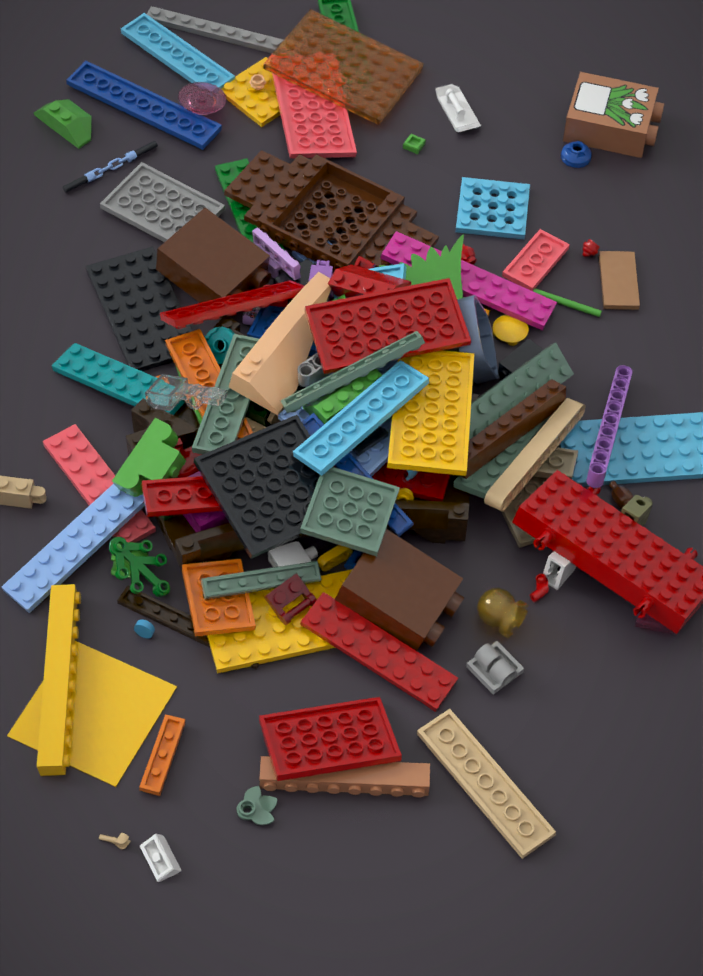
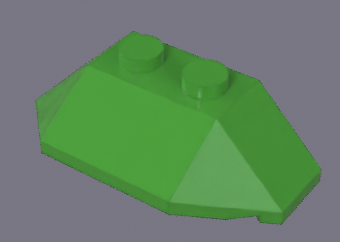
M69 99L53 101L34 112V116L78 149L91 141L92 116Z

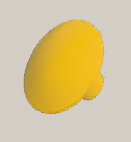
M503 315L494 321L492 333L499 340L507 342L510 346H515L526 338L529 328L527 323L509 315Z

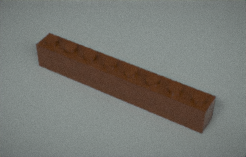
M551 379L471 438L468 445L466 476L461 477L465 479L470 477L552 415L566 399V387Z

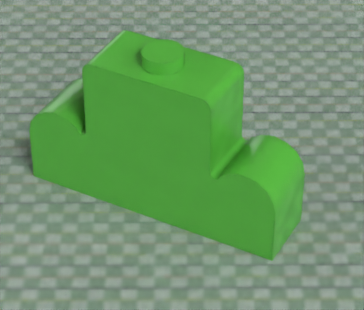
M157 418L152 421L112 480L119 490L130 496L138 497L143 494L141 484L144 480L177 478L186 460L178 450L173 448L178 442V436L171 426Z

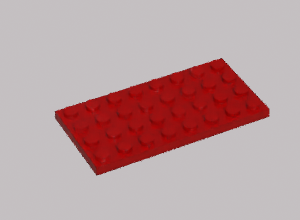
M450 278L305 306L306 317L324 374L337 372L415 331L420 333L425 343L419 349L409 351L399 359L471 344V338Z

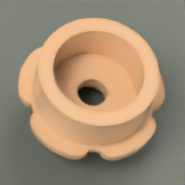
M256 74L251 77L250 84L252 88L260 90L264 88L266 81L262 75Z

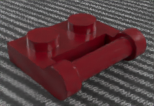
M297 573L264 596L284 625H288L292 618L307 607L313 606L317 601L316 597L308 590ZM302 594L305 600L287 613L284 612L282 608Z

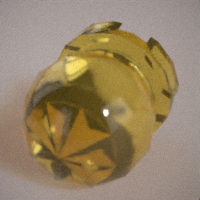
M491 588L485 591L479 598L477 610L479 617L485 624L492 627H500L499 633L509 638L513 635L510 631L515 626L519 628L528 613L525 608L529 605L522 600L516 602L514 596L509 591L501 588Z

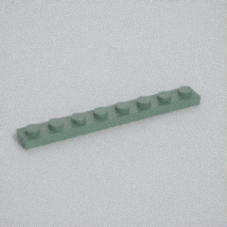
M415 331L280 401L287 414L296 412L301 406L313 403L323 395L333 393L336 388L349 385L352 380L364 377L376 368L384 367L387 362L399 359L409 351L419 349L425 341L420 333Z

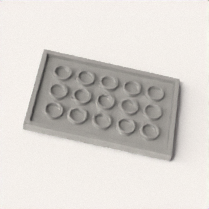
M143 162L100 203L102 210L163 242H166L203 208L206 207L218 217L225 210L224 204Z

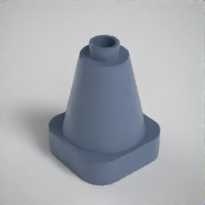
M476 295L457 299L471 338V344L445 351L474 353L473 381L476 384L498 379L499 372L493 333L486 311Z

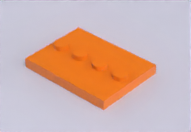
M241 559L182 564V573L195 637L255 630L256 624L249 593L204 599L201 585L202 578L244 572Z

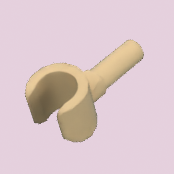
M121 833L118 838L99 835V840L114 843L122 850L131 842L128 840L129 836L125 833Z

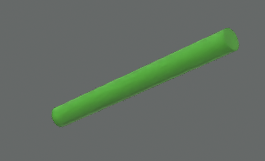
M536 288L533 291L556 301L558 304L597 317L601 316V310Z

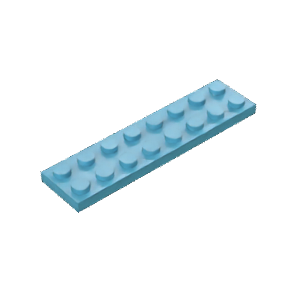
M145 13L121 28V34L211 97L219 93L225 83L235 79L232 73Z
M400 360L293 451V456L322 476L427 386L429 378Z

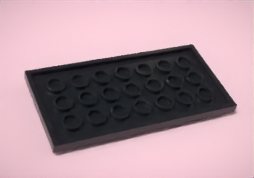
M153 246L86 266L88 276L128 366L140 371H146L174 362L165 340L192 331L189 324L185 328L176 329L160 318L161 312L181 308L168 278L156 270L157 254Z

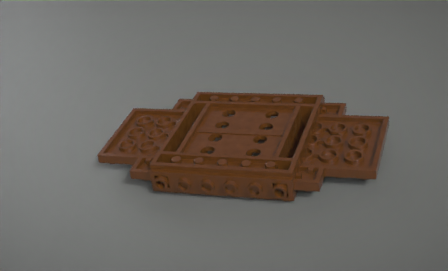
M261 150L224 190L225 196L250 208L244 215L245 221L257 226L262 232L267 233L270 239L316 262L317 260L330 261V266H333L334 271L344 266L355 265L358 256H362L375 263V268L380 267L379 265H394L380 258L396 231L431 247H434L439 240L438 235L411 223L417 216V211L404 205V196L317 154L311 160L299 154L289 164ZM331 194L334 198L327 199L325 195ZM322 204L325 208L317 209L316 205ZM359 208L364 212L356 213L354 210ZM313 215L316 217V219L310 220L307 218V216ZM353 219L355 222L348 224L345 220ZM304 225L307 229L300 230L297 227ZM342 229L346 233L338 234L336 231ZM335 240L337 244L330 245L327 241Z

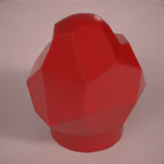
M463 244L461 260L474 265L477 261L474 249Z

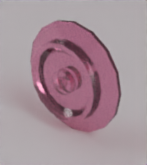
M195 82L182 87L178 93V100L181 106L188 111L206 115L222 109L226 103V95L216 85L206 82Z

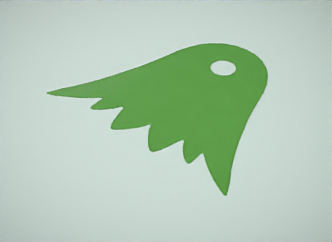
M464 234L456 241L450 252L447 245H445L441 257L433 247L429 248L426 261L420 256L412 254V267L405 264L407 267L406 280L411 281V285L450 278L456 298H463L461 253Z

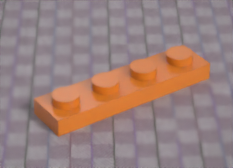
M165 714L139 786L140 791L157 796L161 795L186 723L185 719Z

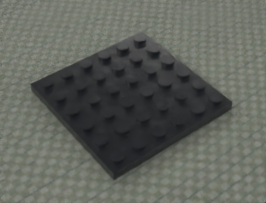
M298 415L194 458V464L251 559L305 535L300 533V528L320 474L293 456V451L310 437Z

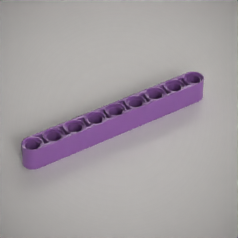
M620 365L616 368L589 465L586 482L593 488L601 487L606 476L632 376V369L626 365Z

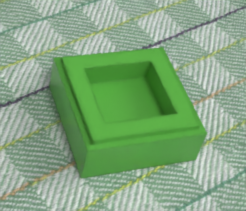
M410 134L403 143V149L418 154L425 145L426 140Z

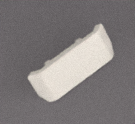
M449 84L435 89L438 101L456 132L481 126L459 87Z

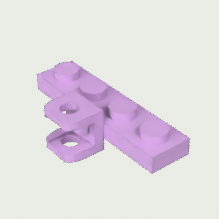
M259 228L252 230L254 244L270 255L268 272L271 273L273 278L279 276L278 271L281 269L294 280L301 278V266L297 260H294L287 251L280 248L277 242L271 240L267 233L262 232Z

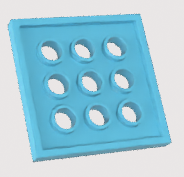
M462 177L455 232L524 240L530 184ZM479 192L481 195H475L474 193ZM508 196H514L515 198L510 199ZM511 208L514 211H507L506 209ZM475 217L478 218V220H471L470 218ZM493 219L495 222H489L488 220ZM506 221H511L512 224H507V223H505V222H506Z

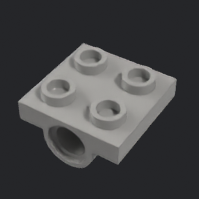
M498 641L492 645L489 643L483 645L476 652L475 657L467 662L466 665L493 695L524 672V668Z

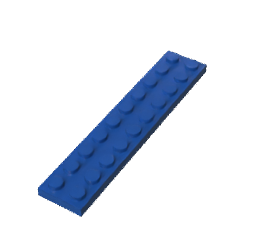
M85 61L66 80L68 86L202 150L222 130L221 124L88 61Z

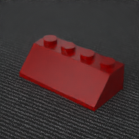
M355 265L336 269L328 282L335 296L340 297L345 294L346 298L406 287L412 284L411 281Z

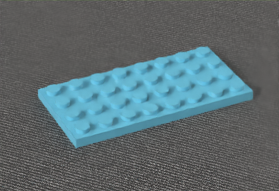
M703 412L620 419L603 485H609L612 481H616L617 484L703 478ZM602 419L579 421L559 444V448L578 450L572 480L583 487L589 486L586 479Z

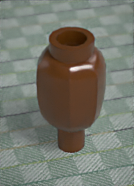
M616 481L610 482L612 498L617 506L622 509L633 498V495L626 487L618 485Z

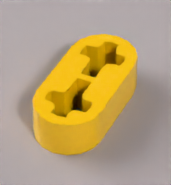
M338 545L318 558V566L322 571H328L347 560L353 551L351 548Z

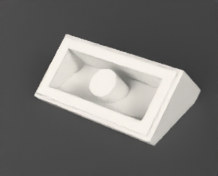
M155 833L140 845L157 882H161L181 871L163 835Z

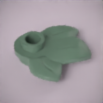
M259 786L252 787L245 792L244 800L237 805V815L243 820H252L257 825L271 824L274 822L271 812L276 807L277 798L263 796ZM248 808L251 812L245 813L244 809Z

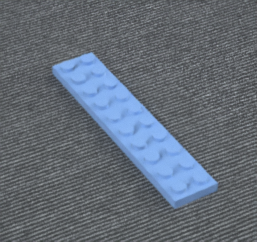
M112 484L2 586L3 591L28 613L33 611L50 595L51 585L63 583L145 506L143 494L133 497L119 490L115 484Z

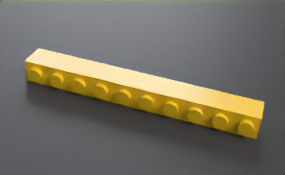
M75 584L51 585L37 769L40 776L66 775V767L70 765L67 748H71V736L68 734L69 729H72L70 711L74 709L71 692H75V682L72 680L73 674H76L74 656H77V644H75V639L79 637L76 621L80 620V611L77 609V606L81 604V593L77 592Z

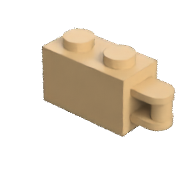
M0 476V505L32 509L33 503L42 504L46 502L45 489L40 486H34L33 480Z

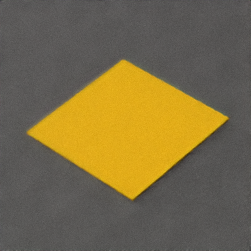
M75 641V644H77V656H74L76 674H73L72 680L75 682V692H71L74 709L70 711L72 729H69L68 734L71 736V748H67V754L70 757L69 766L116 787L177 686ZM43 682L7 735V737L37 751Z

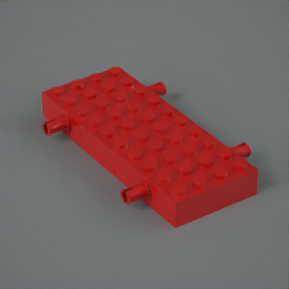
M557 470L519 506L512 523L535 538L533 542L535 548L541 544L538 550H543L547 546L571 561L572 564L636 606L633 609V613L637 616L641 612L638 618H643L648 614L678 634L703 604V566L694 560L698 555L697 551L694 550L690 553L693 548L689 547L683 554L680 550L674 548L662 538H659L599 498L597 495L601 491L600 487L593 489V487L589 486L586 489Z

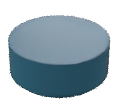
M138 620L134 626V631L143 638H151L155 632V627L147 620Z

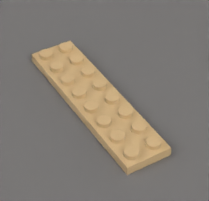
M448 709L417 730V735L522 859L556 835V831L451 709Z

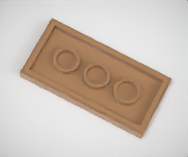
M599 251L603 309L639 310L640 302L635 252Z

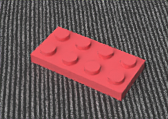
M539 229L505 268L502 277L533 291L569 250L570 244Z

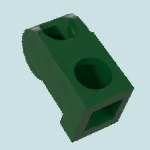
M251 400L245 418L247 417L268 427L270 423L267 419L271 411Z

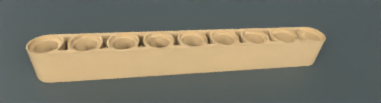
M566 398L488 490L484 503L504 511L579 422L585 412V404Z

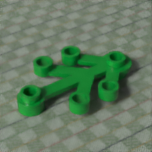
M122 537L113 538L109 543V550L112 555L116 556L117 570L115 575L117 579L124 580L129 576V570L124 565L125 558L130 565V590L132 593L138 594L144 588L143 583L139 580L140 572L153 585L152 591L157 597H163L170 591L169 583L165 580H159L145 566L156 565L161 567L167 562L166 556L164 554H158L155 557L134 556L130 551H141L142 553L151 551L153 548L151 541L144 540L141 543H128ZM117 543L121 545L122 549L118 548ZM146 544L148 549H145L143 545ZM158 557L162 559V563L158 561ZM120 571H123L125 576H122ZM135 584L139 586V590L135 589Z

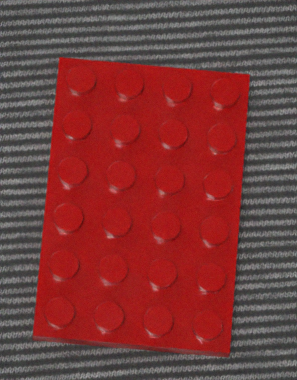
M380 697L259 716V723L277 781L399 762L402 758Z

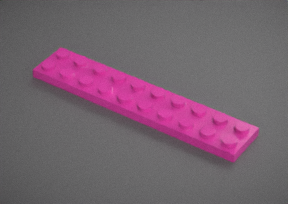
M396 231L382 252L380 259L394 265L403 262L412 267L411 255L416 254L426 261V256L431 246ZM434 248L441 257L442 251ZM461 260L463 296L476 295L480 303L543 331L556 307V301Z

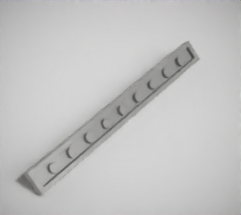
M153 6L150 7L147 13L148 16L166 27L284 57H298L302 49V44Z

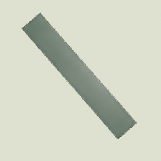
M312 561L202 578L201 585L204 599L275 589L296 573L304 584L320 582L322 579L318 562Z

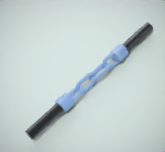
M153 141L135 151H130L125 154V158H116L110 161L108 166L103 169L96 168L84 174L83 177L63 186V190L68 192L86 182L89 183L101 177L103 172L108 169L115 170L121 167L126 160L128 162L135 160L138 156L158 147L157 142ZM118 161V163H121L115 167H113L112 163Z

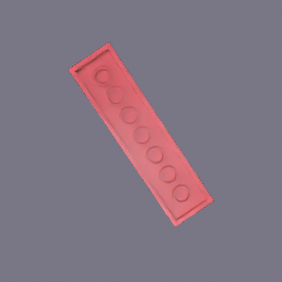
M76 424L43 441V446L89 506L114 484L112 480L115 474ZM141 509L112 537H122L127 542L136 543L156 532V528Z

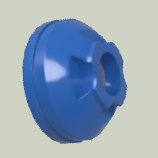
M570 142L561 151L562 161L570 167L581 168L588 165L591 161V150L583 142ZM573 147H580L582 150L576 151Z

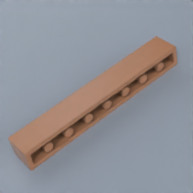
M261 756L259 781L260 789L274 791L276 789L288 792L303 790L310 793L326 791L331 794L349 792L353 795L370 793L374 796L391 794L396 797L412 795L419 798L429 796L430 764L393 762L277 781L270 757Z

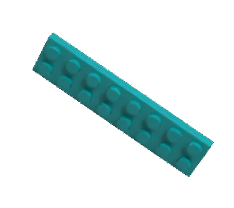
M74 343L51 365L53 371L133 406H136L144 398L174 415L189 399L185 389L77 343Z

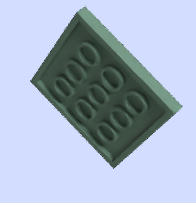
M332 467L325 474L319 476L301 525L300 533L377 556L400 487Z

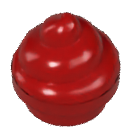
M591 239L587 242L585 241L582 248L583 257L595 256L600 247Z

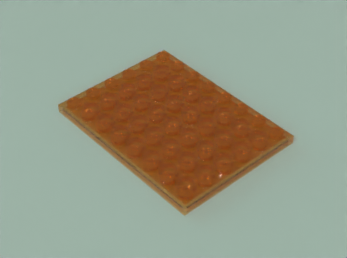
M310 9L265 61L263 69L379 125L423 69L424 63Z

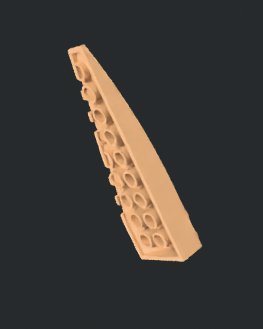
M318 272L302 288L232 373L229 388L272 413L279 415L284 408L280 400L294 394L299 384L298 366L307 360L314 340L306 317L305 306L327 302L331 287L328 285L329 277Z

